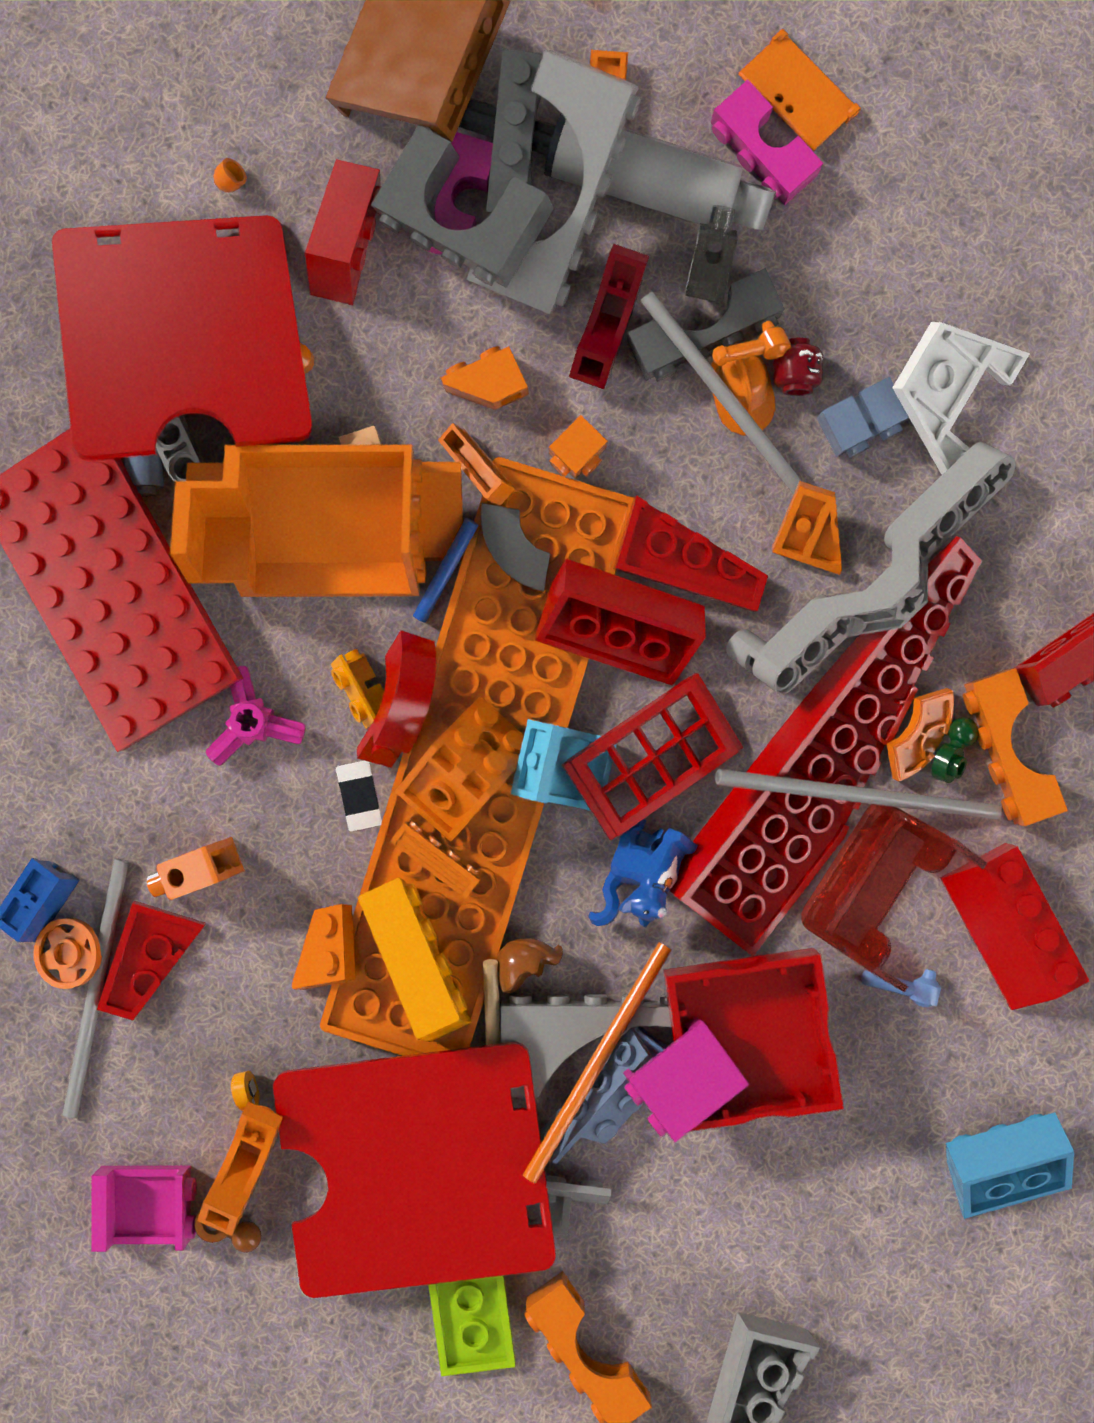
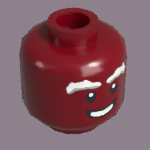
M790 338L791 348L783 356L774 359V384L778 388L783 389V394L810 395L813 393V388L818 387L823 380V352L819 347L811 345L808 338Z

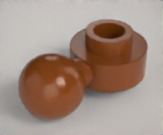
M200 1211L195 1217V1231L206 1242L215 1243L227 1237L231 1239L234 1248L243 1253L252 1252L261 1242L260 1228L253 1222L245 1221L239 1223L233 1235L230 1236L219 1230L211 1231L205 1224L197 1221Z

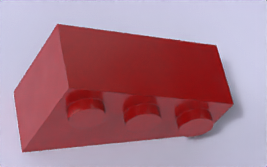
M336 159L305 250L310 295L349 305L354 304L361 272L365 263L369 240H372L376 227V210L371 204L382 187L380 169Z

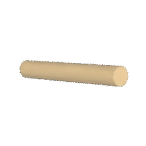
M488 959L483 961L486 1045L501 1043L498 961Z

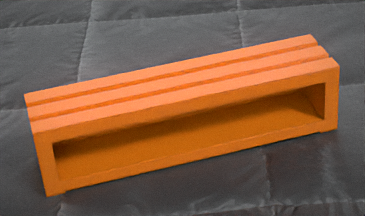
M452 423L438 439L454 461L461 462L463 472L486 500L499 506L515 490L465 429Z
M407 821L404 822L390 842L466 899L481 878L478 876L480 872L470 864L464 866L460 863V857L452 850L448 852L440 847L442 843L432 835L428 838L422 834L423 829L415 822L411 821L410 824Z

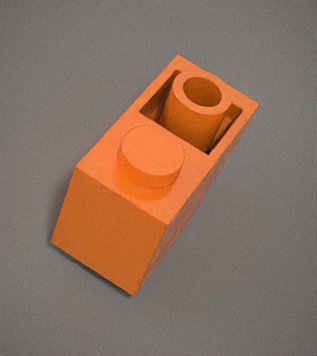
M500 346L492 347L480 354V360L469 365L466 362L457 363L445 371L447 375L441 377L442 384L447 393L493 410H497L529 395L528 386L509 346L501 349Z

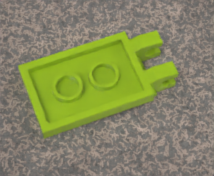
M504 1275L428 1284L441 1377L516 1367Z

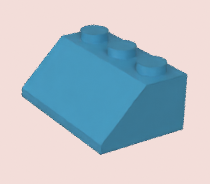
M1055 1112L1047 1115L1034 1114L1022 1122L1008 1126L999 1124L993 1126L987 1132L972 1136L968 1134L960 1135L951 1142L946 1143L947 1164L964 1219L1072 1189L1074 1150Z

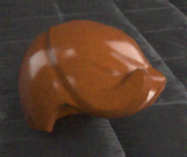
M534 938L516 939L508 942L499 951L497 957L502 991L504 993L515 992L529 976L534 974L540 977L543 974L545 964L558 965L563 956L562 946L558 944L555 948H552L545 942Z

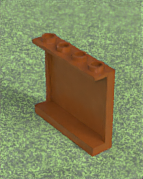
M365 0L325 98L345 117L349 118L351 110L429 127L433 133L453 142L506 14L510 0Z

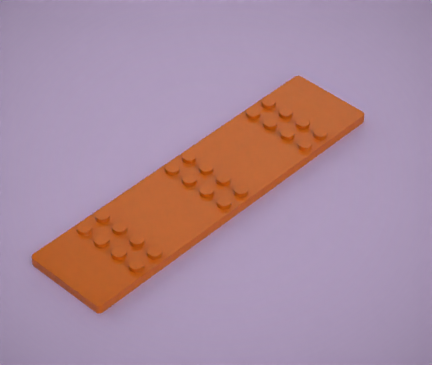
M502 457L495 458L493 463L515 490L499 506L518 509L520 511V526L525 538L537 549L550 553L544 592L526 587L515 581L494 560L484 539L481 525L482 503L498 505L486 500L482 495L474 520L479 526L465 550L435 647L436 675L429 709L414 746L409 754H402L359 894L360 896L398 877L406 881L408 885L414 884L422 901L418 908L423 919L428 918L437 936L434 942L439 953H443L452 971L450 977L455 988L459 989L467 1006L466 1011L472 1023L432 1042L416 1039L359 900L353 914L355 981L331 985L320 1021V1028L324 1032L402 1056L470 1047L484 1003L483 961L488 959L497 960L545 803L510 794L515 770L450 842L404 801L395 790L431 745L479 696L523 735L528 719L568 728L589 658L535 641V635L551 584L566 558L615 575L616 570L613 568L634 499L630 496ZM479 739L483 748L493 751L489 743ZM438 789L439 793L443 797L447 798V796L441 790ZM407 821L409 824L411 821L415 822L423 829L422 834L428 838L432 835L442 843L440 847L446 852L452 850L460 857V863L464 866L470 864L480 872L478 874L481 878L466 899L390 842L404 822Z

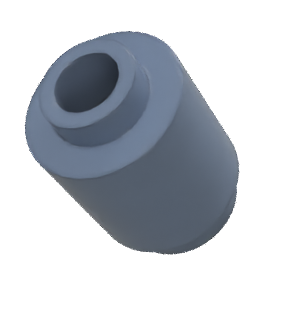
M157 449L156 455L124 458V466L142 497L156 496L157 489L164 488L163 462Z

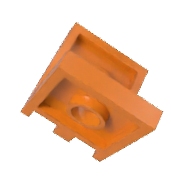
M479 696L431 745L395 792L451 842L516 770L524 735ZM479 739L489 743L493 751L483 748ZM438 789L441 790L447 796V798L443 797L439 793Z

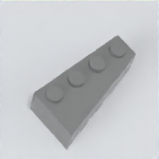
M737 1312L706 1423H779L785 1412L783 1407L793 1389L797 1391L804 1378L802 1373L810 1358L814 1360L820 1349V1346L810 1332L797 1326Z

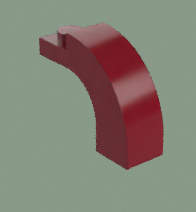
M613 243L591 315L575 353L569 374L570 378L605 389L643 282L642 279L649 260L648 255Z

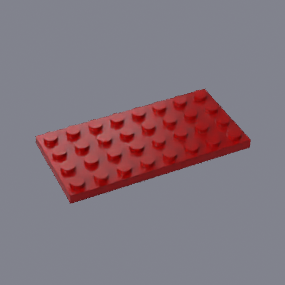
M69 428L0 474V544L117 752L131 747L244 679L192 585L186 581L172 558L170 546L138 489L134 486L120 458L93 461L79 458L73 450L71 429Z

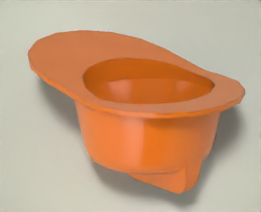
M757 355L730 361L722 366L712 361L711 366L761 430H764L772 421L776 406L770 376L762 358ZM713 394L717 413L723 425L731 432L746 435Z

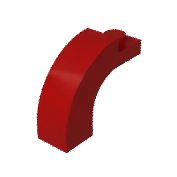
M400 630L385 655L386 684L380 708L357 747V759L390 768L393 767L402 752L409 754L418 738L429 709L436 675L435 641Z

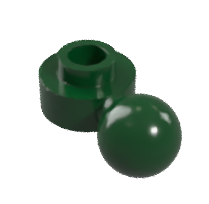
M957 718L951 723L948 731L951 741L942 745L934 758L932 765L933 778L951 783L955 778L959 779L963 775L967 766V759L964 757L963 749L974 744L979 736L978 726L970 718Z

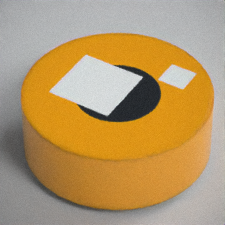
M249 1070L234 1074L231 1080V1092L237 1108L243 1111L247 1102L258 1106L259 1090L254 1074Z

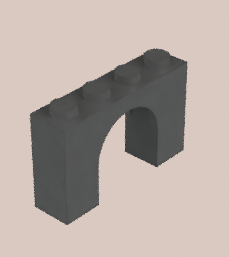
M418 125L371 204L381 216L379 222L396 234L400 230L411 235L409 239L424 250L429 251L431 247H434L441 251V257L457 268H461L463 264L474 270L472 274L483 283L492 286L496 282L507 288L554 210L549 197L545 192L513 176L494 210L482 223L466 230H451L442 227L437 223L435 217L436 200L460 157L450 141Z

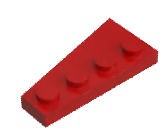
M637 495L634 497L613 569L752 612H758L768 578L767 574L731 552L725 551L713 544L708 538L698 532L695 533L677 522V519L648 504Z

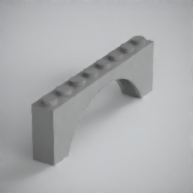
M515 993L509 995V1000H502L501 1043L519 1042L528 1049L535 1097L540 1096L545 1084L554 1071L570 1055L590 1041L605 1035L628 994L622 995V1000H607V995L587 994L584 995V1000H569L568 994H548L547 1000H532L531 994ZM667 994L660 995L659 1001H644L643 999L627 1028L640 1026L671 1027ZM524 1086L511 1088L512 1097H525Z

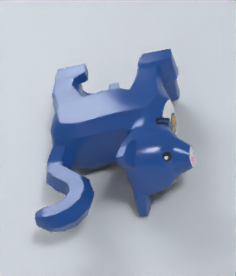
M645 819L620 835L618 848L611 861V870L602 889L606 902L605 909L601 912H590L588 917L591 923L596 926L608 925L615 920L619 911L622 913H632L639 918L640 925L643 927H647L650 922L658 918H663L667 913V893L678 879L681 861L686 854L694 853L698 845L683 833L671 828L667 831L659 829L650 835L642 830L646 823ZM624 883L640 886L620 905L617 895L618 887Z

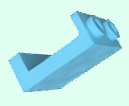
M528 719L510 794L537 802L556 803L590 811L562 764L601 736ZM607 751L587 764L601 787L608 784L613 763Z

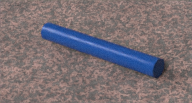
M465 518L413 614V617L426 623L479 526L476 522Z

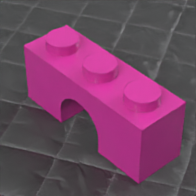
M747 79L714 109L711 119L712 131L721 143L725 145L729 143L738 153L736 156L739 163L746 171H754L762 180V186L776 191L774 200L778 198L786 205L818 176L823 162L799 135L783 147H771L763 142L758 130L769 121L773 106Z
M456 132L451 144L460 158L438 194L435 204V217L437 223L442 227L451 230H466L477 226L476 218L459 211L454 206L456 197L467 189H478L488 193L493 143ZM431 247V249L429 250V252L435 254H442L441 251L435 249L434 247Z

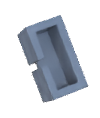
M890 376L858 393L859 396L854 398L852 395L823 410L816 419L836 457L846 452L849 458L854 457L870 448L867 442L879 435L882 441H885L903 431L901 424L909 416L893 390L894 384Z

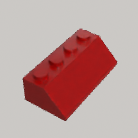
M566 558L551 584L535 635V641L673 686L706 638L705 606Z
M1094 613L1014 667L1017 669L1023 687L1037 706H1048L1050 704L1054 708L1068 700L1072 696L1069 691L1081 683L1082 686H1086L1094 682Z
M1004 843L940 877L1011 1010L1058 999L1090 982L1018 846Z

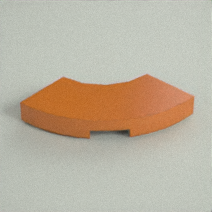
M944 688L914 698L913 715L908 727L898 738L887 743L891 773L894 780L900 782L913 776L935 757L933 753L941 743L944 734L948 735L954 713L953 690Z

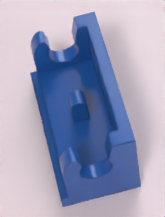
M31 858L0 905V929L17 942H35L41 930L55 919L80 880L72 874L57 871L58 865L51 861Z

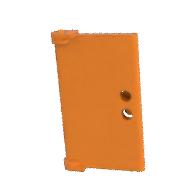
M781 29L772 37L770 44L752 59L738 75L744 81L748 79L773 106L772 110L815 151L838 128L857 116L861 107L857 103L854 104L788 37L789 34L784 29Z

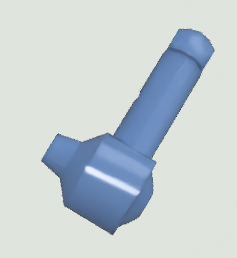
M925 969L923 975L914 979L913 982L870 970H865L861 975L862 984L910 996L909 998L921 1007L937 1006L941 986L936 981V971Z

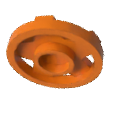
M75 918L54 920L41 930L35 941L33 955L36 969L43 980L53 987L71 989L82 986L94 976L100 967L102 960L100 943L93 928L85 921ZM68 924L75 927L68 932L62 925ZM48 938L51 947L43 953L45 941ZM57 969L60 980L55 978L49 970ZM81 969H87L84 975L80 977Z

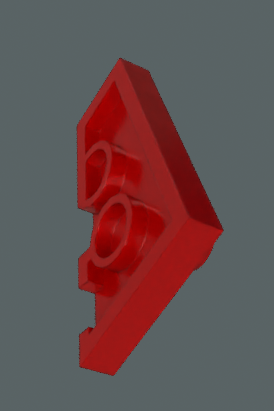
M134 901L128 914L97 1010L133 1021L206 923Z

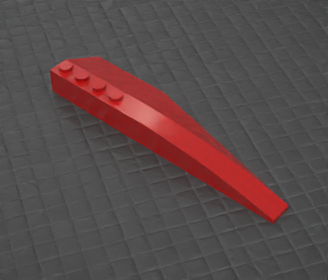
M956 536L928 563V602L899 629L859 635L798 705L746 773L863 788L870 775H876L881 765V762H879L880 754L885 744L887 745V743L893 741L918 691L915 684L922 670L928 671L934 658L930 654L939 636L944 637L951 624L948 622L949 615L954 605L961 604L982 562L961 537ZM734 787L693 840L698 847L694 853L686 854L682 859L678 879L669 892L744 951L754 956L843 841L850 828L845 824L853 809L859 810L861 803Z

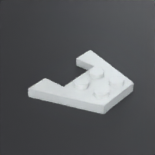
M931 322L894 384L893 390L941 475H943L970 449L950 429L983 373L986 371L1000 384L1010 386L1030 353L941 322Z

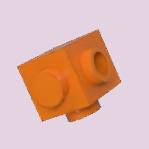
M580 415L549 446V454L552 456L549 462L564 477L568 473L574 479L581 473L587 477L602 462L598 456L607 448L608 441Z

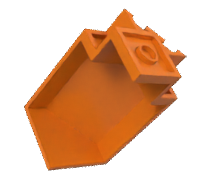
M412 444L256 445L245 447L225 445L224 463H187L186 481H176L170 554L188 583H234L241 597L419 596L420 583H426L427 580L426 561H442L463 523L461 462H422L421 459H415Z

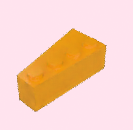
M398 877L358 896L360 905L416 1039L432 1042L472 1023L466 1011L467 1006L459 989L455 988L450 977L452 971L444 954H440L434 940L437 939L434 928L428 918L423 919L418 908L422 901L414 884L408 885L406 881Z

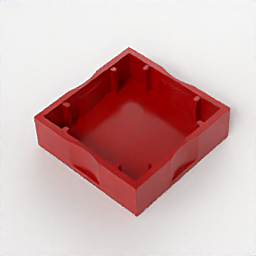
M815 948L663 969L673 1041L675 1042L688 1032L683 1025L696 1016L705 1023L749 1083L746 1088L691 1131L745 1124L762 1117H795L844 1109L836 1054L828 1032L829 1005L822 958Z

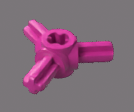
M238 666L244 679L230 686L234 705L229 706L231 716L225 722L228 728L205 752L208 758L218 766L223 765L244 743L250 746L255 740L265 742L268 737L293 744H301L305 736L306 725L304 723L275 716L273 709L264 707L262 698L256 699L247 666ZM252 710L253 718L258 719L257 726H250L251 731H249V726L246 722H243V718L245 715H251L250 711Z

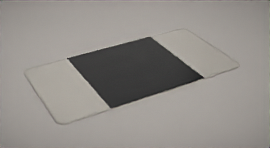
M364 760L337 766L336 773L349 831L381 825L382 819L370 763Z

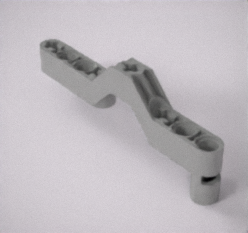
M978 442L973 445L888 527L884 542L887 548L892 550V565L865 591L831 597L826 595L816 596L767 643L750 630H739L729 639L726 648L727 655L748 672H752L756 678L776 693L783 695L794 689L847 637L901 628L928 602V559L1007 484L1015 471V459L984 442Z

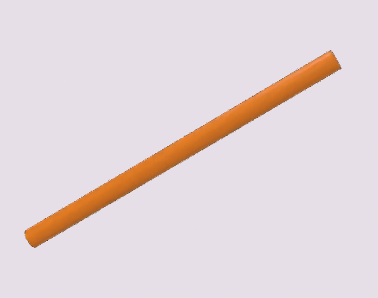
M658 942L526 1168L523 1176L527 1180L536 1183L672 951L671 948L661 942Z

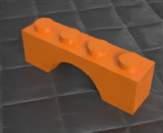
M1005 669L964 684L966 693L963 694L964 704L971 715L975 714L979 725L977 740L983 750L987 749L992 761L988 765L993 782L996 785H1001L1005 799L1001 800V805L1009 821L1013 820L1016 825L1028 826L1068 811L1055 775L1040 774L1028 769L1020 762L1013 750L1011 731L1018 714L1029 704L1017 669Z
M563 1271L526 1297L527 1312L524 1314L527 1322L536 1333L541 1331L548 1340L547 1348L551 1356L558 1364L562 1361L571 1372L569 1373V1379L579 1394L584 1392L592 1401L591 1409L600 1423H631L652 1408L650 1391L629 1362L620 1364L601 1363L588 1356L581 1348L576 1332L585 1315V1302Z

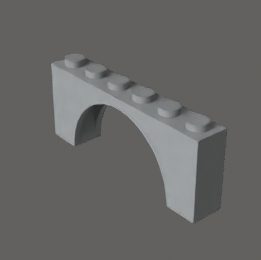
M544 51L531 91L541 95L557 107L566 117L577 136L584 165V179L578 203L570 218L555 234L533 243L507 288L496 282L492 286L483 283L472 274L474 270L471 268L467 280L548 314H551L557 308V305L564 306L571 286L566 284L570 270L577 271L584 254V249L579 248L584 233L591 234L598 213L593 211L597 197L604 198L611 182L612 175L607 173L611 159L618 160L626 141V137L621 135L626 119L630 121L634 119L641 100L640 97L635 96L638 89L637 85L556 51Z

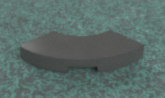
M482 503V531L486 545L494 560L515 581L526 587L544 592L550 553L537 549L525 538L520 526V511L518 509Z

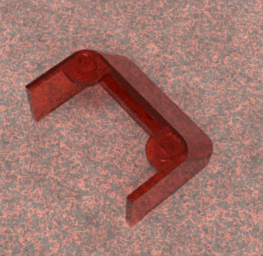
M872 804L866 809L804 906L801 915L802 924L807 930L869 972L905 993L909 986L882 969L890 956L891 942L885 934L877 930L917 867L928 873L940 872L947 867L955 854L981 869L985 868L987 862L958 840L897 807Z

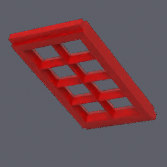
M694 673L570 757L562 766L608 839L613 840L732 758L744 747L700 675ZM687 695L701 719L681 732L669 713L668 708ZM661 714L674 738L655 750L641 726ZM705 725L719 749L702 761H699L686 738ZM634 732L648 756L628 769L614 745ZM679 743L693 767L673 780L661 761L660 756ZM607 751L621 772V775L601 787L587 764ZM653 762L666 786L649 798H646L633 775ZM626 780L640 804L620 817L606 793Z

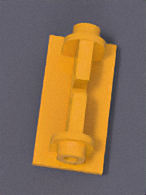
M354 649L346 653L344 657L342 654L339 655L331 663L333 668L331 674L337 687L341 690L344 689L351 701L349 708L357 722H362L365 729L371 726L376 717L375 715L378 713L384 690L380 683L367 688L365 682L375 678L376 675L365 654H360L358 649Z

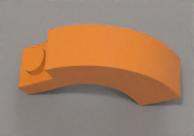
M247 1102L241 1114L232 1144L202 1204L197 1221L230 1236L233 1235L272 1152L279 1134L282 1116L274 1113L273 1110L266 1106H257Z

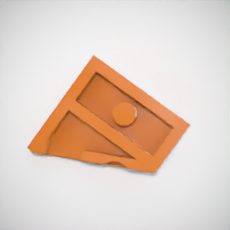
M799 480L772 545V553L840 575L842 564L835 492Z
M338 904L314 910L292 981V989L305 990L355 981L352 905Z

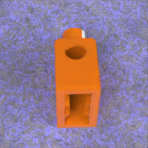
M232 837L157 864L156 869L158 873L147 877V887L152 896L158 897L166 894L169 900H173L221 882L245 870Z

